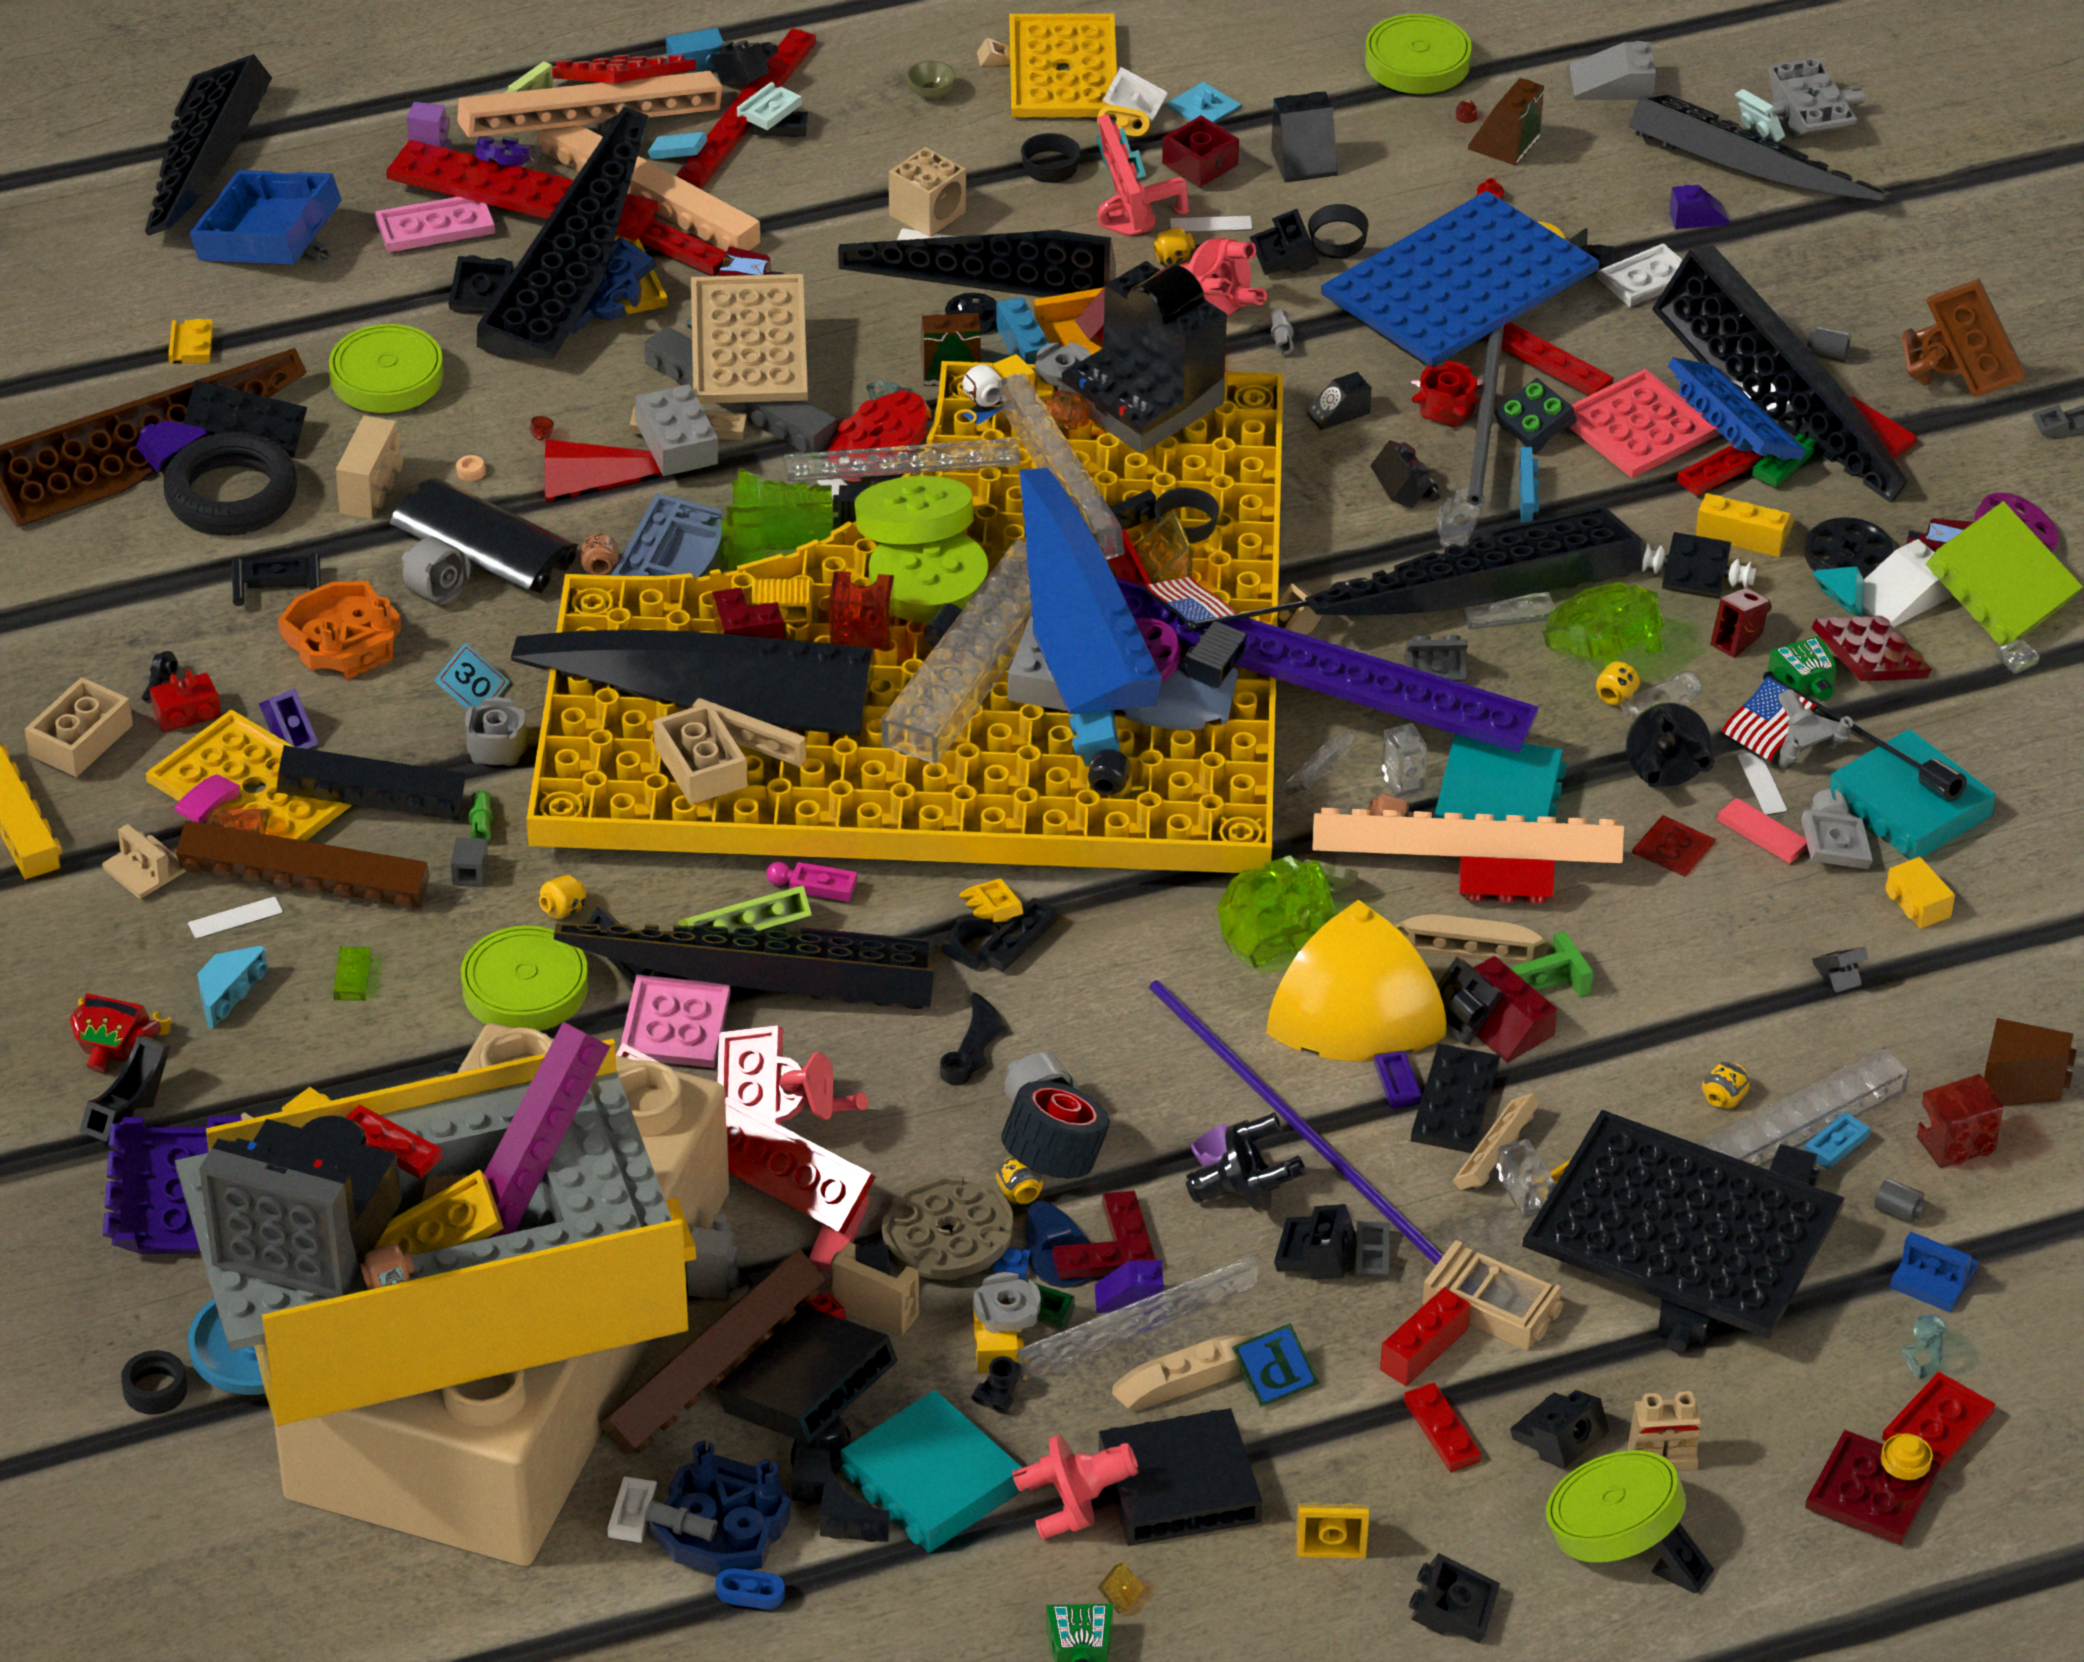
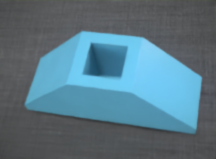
M255 946L215 954L197 973L200 998L208 1027L214 1029L222 1019L229 1015L231 1009L239 1000L246 997L251 987L265 976L268 964L266 963L264 947Z

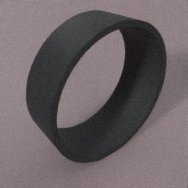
M1043 133L1035 135L1026 140L1021 147L1024 170L1031 178L1041 182L1053 183L1069 179L1077 171L1080 147L1075 140L1063 134ZM1054 151L1069 156L1073 161L1060 167H1042L1033 164L1029 159L1041 152Z
M1346 204L1327 205L1314 212L1309 219L1308 229L1312 245L1318 253L1326 257L1347 258L1361 251L1366 243L1369 222L1366 215L1356 207ZM1347 222L1359 228L1362 235L1353 242L1336 245L1321 241L1315 236V233L1325 224Z
M1176 488L1162 494L1155 502L1154 511L1157 528L1165 538L1174 542L1196 543L1203 541L1215 530L1219 513L1218 503L1213 496L1199 489ZM1192 507L1205 512L1211 520L1198 527L1182 528L1165 522L1162 516L1175 508Z

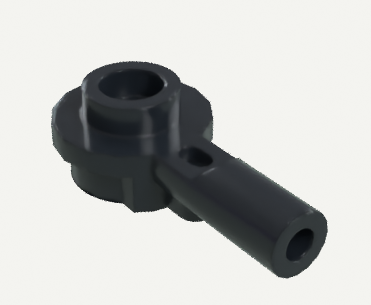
M163 651L154 656L150 668L149 684L141 697L143 701L151 703L150 688L162 685L164 680H170L171 674L177 673L178 660L173 652Z

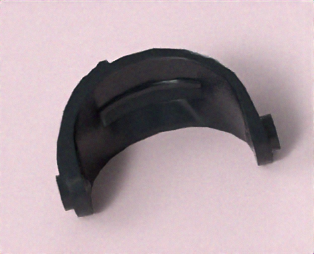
M975 916L957 919L947 939L943 941L941 951L951 959L968 966L970 969H978L981 965L980 959L967 951L961 945V942L965 938L977 934L993 936L1001 928L995 922Z

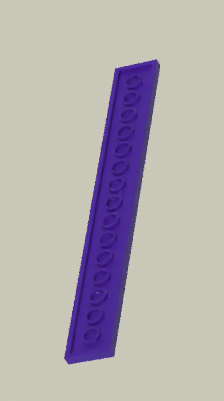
M1114 577L1133 618H1153L1167 623L1175 631L1182 650L1188 651L1191 646H1197L1202 630L1210 628L1211 625L1196 628L1194 632L1188 631L1186 623L1146 593L1144 590L1145 586ZM1244 618L1222 623L1248 634L1245 653L1235 666L1520 753L1538 714V706L1254 619ZM1153 633L1148 639H1157L1162 633Z

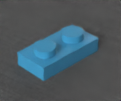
M1844 1112L1804 1145V1150L1816 1153V1162L1830 1170L1869 1138L1871 1128L1847 1112Z

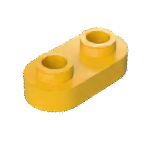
M1108 105L1103 107L1097 116V122L1098 117L1106 114L1109 117L1116 116V123L1119 129L1124 128L1126 137L1142 138L1151 129L1150 118L1141 110ZM1136 121H1142L1140 129H1134Z

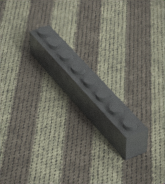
M666 326L644 342L645 363L683 385L690 384L693 390L692 339ZM805 401L716 403L733 413L747 414L749 422L814 458L830 446L833 437L837 433V419Z

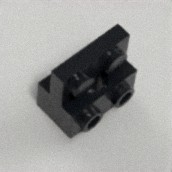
M1298 209L1272 218L1275 227L1249 237L1256 246V256L1264 275L1278 272L1288 266H1291L1294 274L1319 264Z
M1346 1204L1314 1206L1312 1216L1286 1218L1274 1260L1277 1272L1309 1270L1312 1280L1344 1278L1356 1234Z
M1575 1390L1568 1396L1553 1392L1510 1428L1513 1440L1537 1448L1541 1460L1566 1468L1607 1434L1609 1427L1601 1398Z

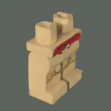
M1691 1391L1678 1392L1675 1395V1399L1662 1400V1396L1657 1393L1644 1394L1642 1401H1634L1635 1413L1632 1418L1628 1450L1649 1451L1661 1456L1664 1454V1457L1674 1465L1676 1471L1698 1470L1697 1445L1701 1422L1696 1398L1693 1397V1393Z

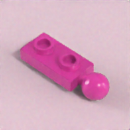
M774 862L768 867L766 872L768 881L774 886H783L789 882V888L792 889L804 885L806 895L850 902L858 881L857 872L797 862L794 870H790L788 865L783 862Z

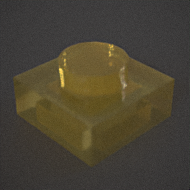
M1125 1563L1116 1564L1097 1587L1110 1604L1113 1603V1608L1117 1613L1126 1612L1145 1589Z

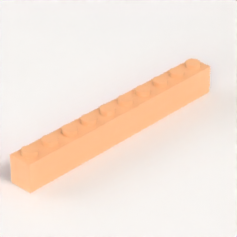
M711 71L650 77L619 83L603 82L459 98L457 122L468 138L603 123L612 116L618 115L623 106L646 114L648 118L720 110L722 85Z
M582 125L537 130L538 150L580 172L603 138ZM638 156L628 194L657 200V215L726 252L729 246L750 251L760 244L759 220Z
M1321 808V813H1314L1313 851L1542 859L1622 864L1624 826H1618V820L1599 819V825L1587 824L1586 818H1568V824L1556 823V817L1539 816L1537 817V822H1525V816L1506 815V821H1494V815L1475 814V820L1463 819V813H1444V819L1432 818V812L1414 811L1413 817H1401V811L1383 810V816H1370V810L1352 809V815L1339 814L1340 808Z

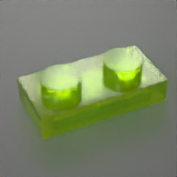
M339 947L333 989L334 1000L366 1001L372 958L371 947Z

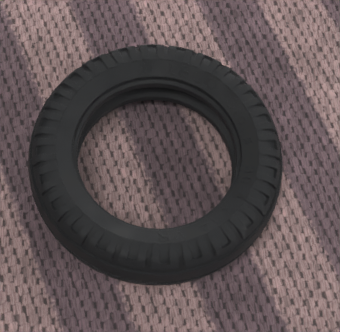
M243 432L217 433L214 436L208 435L191 442L172 458L164 476V495L172 513L182 523L192 529L213 535L246 534L248 531L249 533L274 523L289 509L297 491V472L288 453L268 438L252 433L244 434ZM224 466L252 467L262 471L270 478L269 484L262 491L238 501L221 502L209 500L197 495L191 489L193 482L202 474Z

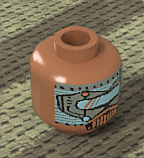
M389 1244L368 1251L365 1255V1262L360 1263L368 1290L410 1281L409 1274L416 1272L410 1252L402 1253L397 1244Z

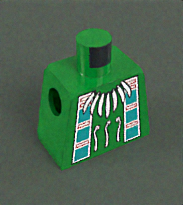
M1819 636L1770 650L1768 671L1773 672L1774 677L1806 696L1815 694L1820 701H1826L1833 695L1837 668L1825 642Z
M1113 1603L1046 1605V1632L1054 1662H1108L1113 1631Z

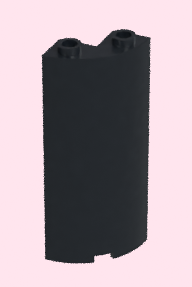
M437 478L428 479L418 484L419 490L414 495L408 493L395 510L389 522L421 539L434 536L460 549L468 556L470 562L538 593H542L549 584L553 567L565 571L575 560L576 549L579 545Z

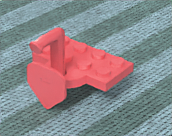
M1108 114L1098 117L1103 155L1110 169L1116 192L1115 196L1102 203L1098 208L1099 226L1128 237L1149 232L1156 225V218L1150 203L1176 195V203L1173 206L1174 211L1180 215L1187 214L1189 212V200L1186 181L1181 177H1176L1143 187L1142 182H1136V168L1133 162L1128 163V149L1125 143L1120 144L1121 134L1117 123L1112 124Z
M779 1026L719 1033L718 1082L724 1086L725 1097L780 1126L782 1121L792 1119L801 1112L805 1105L810 1107L812 1113L821 1120L830 1119L833 1112L857 1109L864 1111L868 1107V1098L863 1092H857L853 1096L833 1098L832 1064L829 1058L821 1052H814L804 1068L792 1059L782 1057L783 1029Z

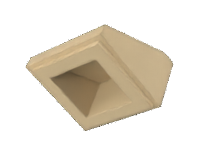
M986 38L977 51L980 66L996 67L1010 65L1009 46Z

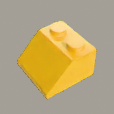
M1298 1503L1296 1523L1297 1557L1366 1559L1369 1508L1367 1504Z

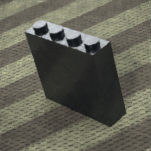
M803 1306L790 1320L715 1386V1390L725 1413L809 1444L898 1362L889 1335Z
M1231 1408L1099 1431V1452L1128 1443L1138 1463L1136 1469H1138L1139 1473L1109 1485L1128 1546L1261 1523L1262 1498Z

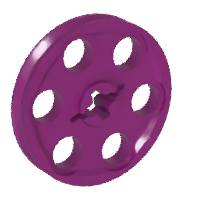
M1992 493L1982 500L1975 511L1974 520L1977 521L1992 510V506L1996 507L2004 501L2051 553L2058 545V532L2051 519L2038 506L2025 498L2011 493ZM2016 509L2021 510L2022 512L2025 513V515H2024V514H2021V513L2018 512ZM2036 528L2042 530L2045 534L2039 532Z
M1136 618L1134 620L1161 675L1162 684L1174 673L1181 659L1180 643L1175 631L1167 623L1153 618ZM1153 633H1162L1157 639H1148ZM1171 651L1168 657L1158 658L1161 653Z

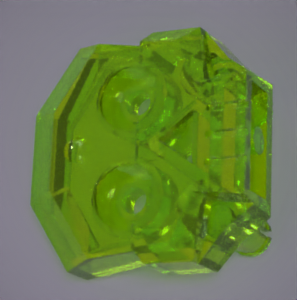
M1622 582L1593 587L1579 592L1550 611L1543 629L1546 647L1574 651V655L1591 660L1602 658L1604 669L1610 663L1620 661V654L1626 653L1643 641L1645 643V651L1649 654L1661 652L1660 650L1664 649L1660 632L1664 625L1657 593L1634 584L1629 587Z
M1289 855L1264 863L1265 868L1243 871L1231 880L1217 906L1223 938L1231 953L1252 967L1257 968L1289 951L1294 954L1299 953L1310 938L1323 925L1336 916L1327 876L1318 859L1305 864Z

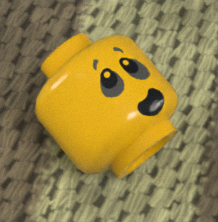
M1174 227L1159 232L1156 236V241H1153V248L1159 263L1163 262L1166 266H1173L1190 260L1191 250L1195 249V243L1191 233L1186 234L1181 227Z
M1620 661L1607 665L1596 680V690L1601 700L1615 706L1627 703L1640 685V678L1636 670L1629 664Z
M562 875L542 885L539 904L541 909L550 917L563 919L582 910L585 904L586 890L581 881L571 875Z

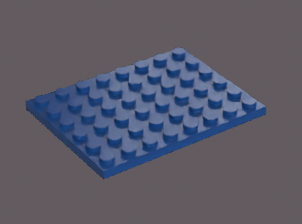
M1485 191L1321 285V293L1428 365L1432 364L1433 367L1599 269V260L1489 191Z

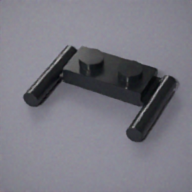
M312 553L308 557L297 556L246 561L234 559L232 561L233 604L235 606L244 605V583H247L248 588L307 584V579L309 578L310 591L321 587L319 554Z

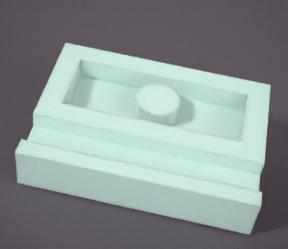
M770 82L737 107V116H745L747 121L769 130L802 105L801 96L781 86L776 88L774 83Z
M1744 89L1734 94L1735 98L1741 100L1738 103L1742 113L1740 118L1747 128H1753L1763 137L1767 136L1775 142L1785 137L1778 116L1772 113L1774 106Z

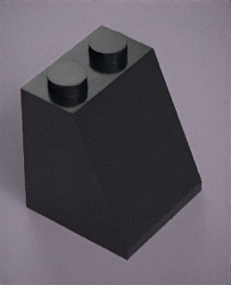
M1326 91L1294 96L1287 95L1273 99L1271 151L1284 182L1337 176L1333 106Z

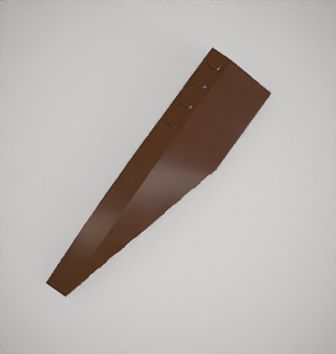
M292 348L198 379V381L270 398L304 376L307 371L296 348ZM195 381L1 444L0 505L16 527H20L110 497L132 487L155 472L154 468L136 447L140 431L151 423L156 425L163 420L183 424Z

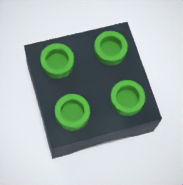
M1537 377L1494 411L1498 425L1503 430L1513 434L1525 447H1532V454L1534 455L1544 447L1553 435L1566 427H1570L1577 421L1573 406Z

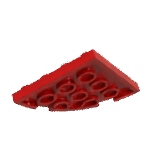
M684 54L668 55V58L654 57L648 59L647 56H635L630 59V55H616L614 60L597 58L593 59V62L578 61L573 62V64L572 60L556 61V66H552L553 79L619 83L696 70V60L685 59Z

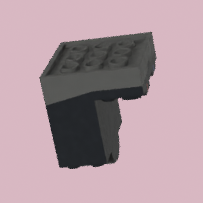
M1146 260L1105 284L1103 348L1062 372L1061 397L1065 396L1063 401L1140 454L1224 404L1227 313L1205 300L1200 282L1187 268L1178 264H1171L1160 270Z
M341 1116L317 1117L307 1122L302 1128L266 1119L253 1142L237 1138L235 1142H230L218 1138L199 1168L212 1266L327 1298L348 1295L362 1271L360 1263L365 1262V1255L368 1251L374 1250L401 1204L397 1154L367 1146L364 1129L357 1122Z

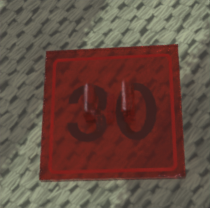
M1662 815L1635 845L1632 853L1686 877L1713 846L1716 839Z

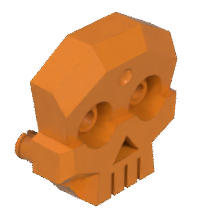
M369 581L330 582L295 597L279 617L278 626L281 636L291 648L299 652L300 660L311 671L329 668L340 671L345 680H349L358 676V673H365L369 668L372 670L378 667V664L383 665L393 660L394 640L397 634L401 632V617L390 605L389 599L376 595Z

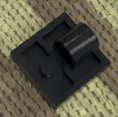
M1459 957L1454 959L1437 984L1445 1010L1446 1030L1463 1044L1470 1045L1505 994Z

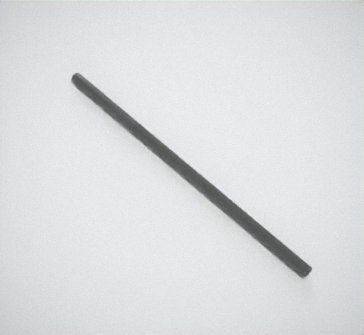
M1504 325L1489 333L1467 498L1468 502L1472 505H1478L1482 502Z

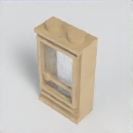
M1457 1240L1453 1242L1424 1281L1423 1305L1445 1287L1470 1303L1469 1325L1529 1351L1536 1340H1542L1549 1321L1557 1319L1563 1307V1301L1560 1300V1285L1557 1284L1554 1287L1547 1282L1475 1252L1472 1249L1465 1248L1463 1243Z

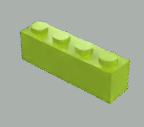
M804 885L685 918L679 920L678 924L680 926H725L728 928V933H734L735 929L741 927H754L755 930H762L808 917L812 914Z

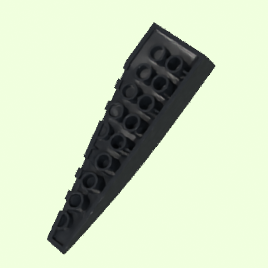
M255 54L192 76L174 112V115L179 117V119L172 121L171 129L174 133L168 137L167 143L170 147L165 150L159 173L162 180L157 182L156 190L159 194L153 198L152 205L155 209L149 213L145 233L148 236L171 228L195 204L219 174L238 145L250 120L258 110L259 103L266 94L267 87L272 79V76Z
M1061 230L839 244L838 262L839 269L1042 298L1104 288L1105 284L1116 278V262L1111 237Z

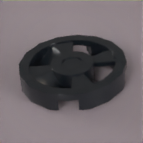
M975 292L963 293L947 302L945 314L978 313L981 334L996 327L997 301L986 294ZM973 299H979L982 305L973 303ZM984 312H993L994 315L989 320L984 319Z

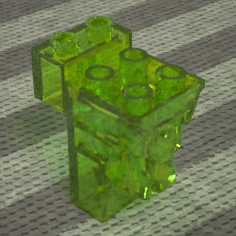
M738 468V480H732L733 498L738 499H733V506L727 507V519H721V535L727 536V541H722V558H728L729 570H737L739 565L763 559V550L797 549V547L815 539L820 542L831 536V531H833L832 485L815 484L809 487L807 482L786 484L782 480L779 482L772 480L763 481L762 477L752 474L744 468Z

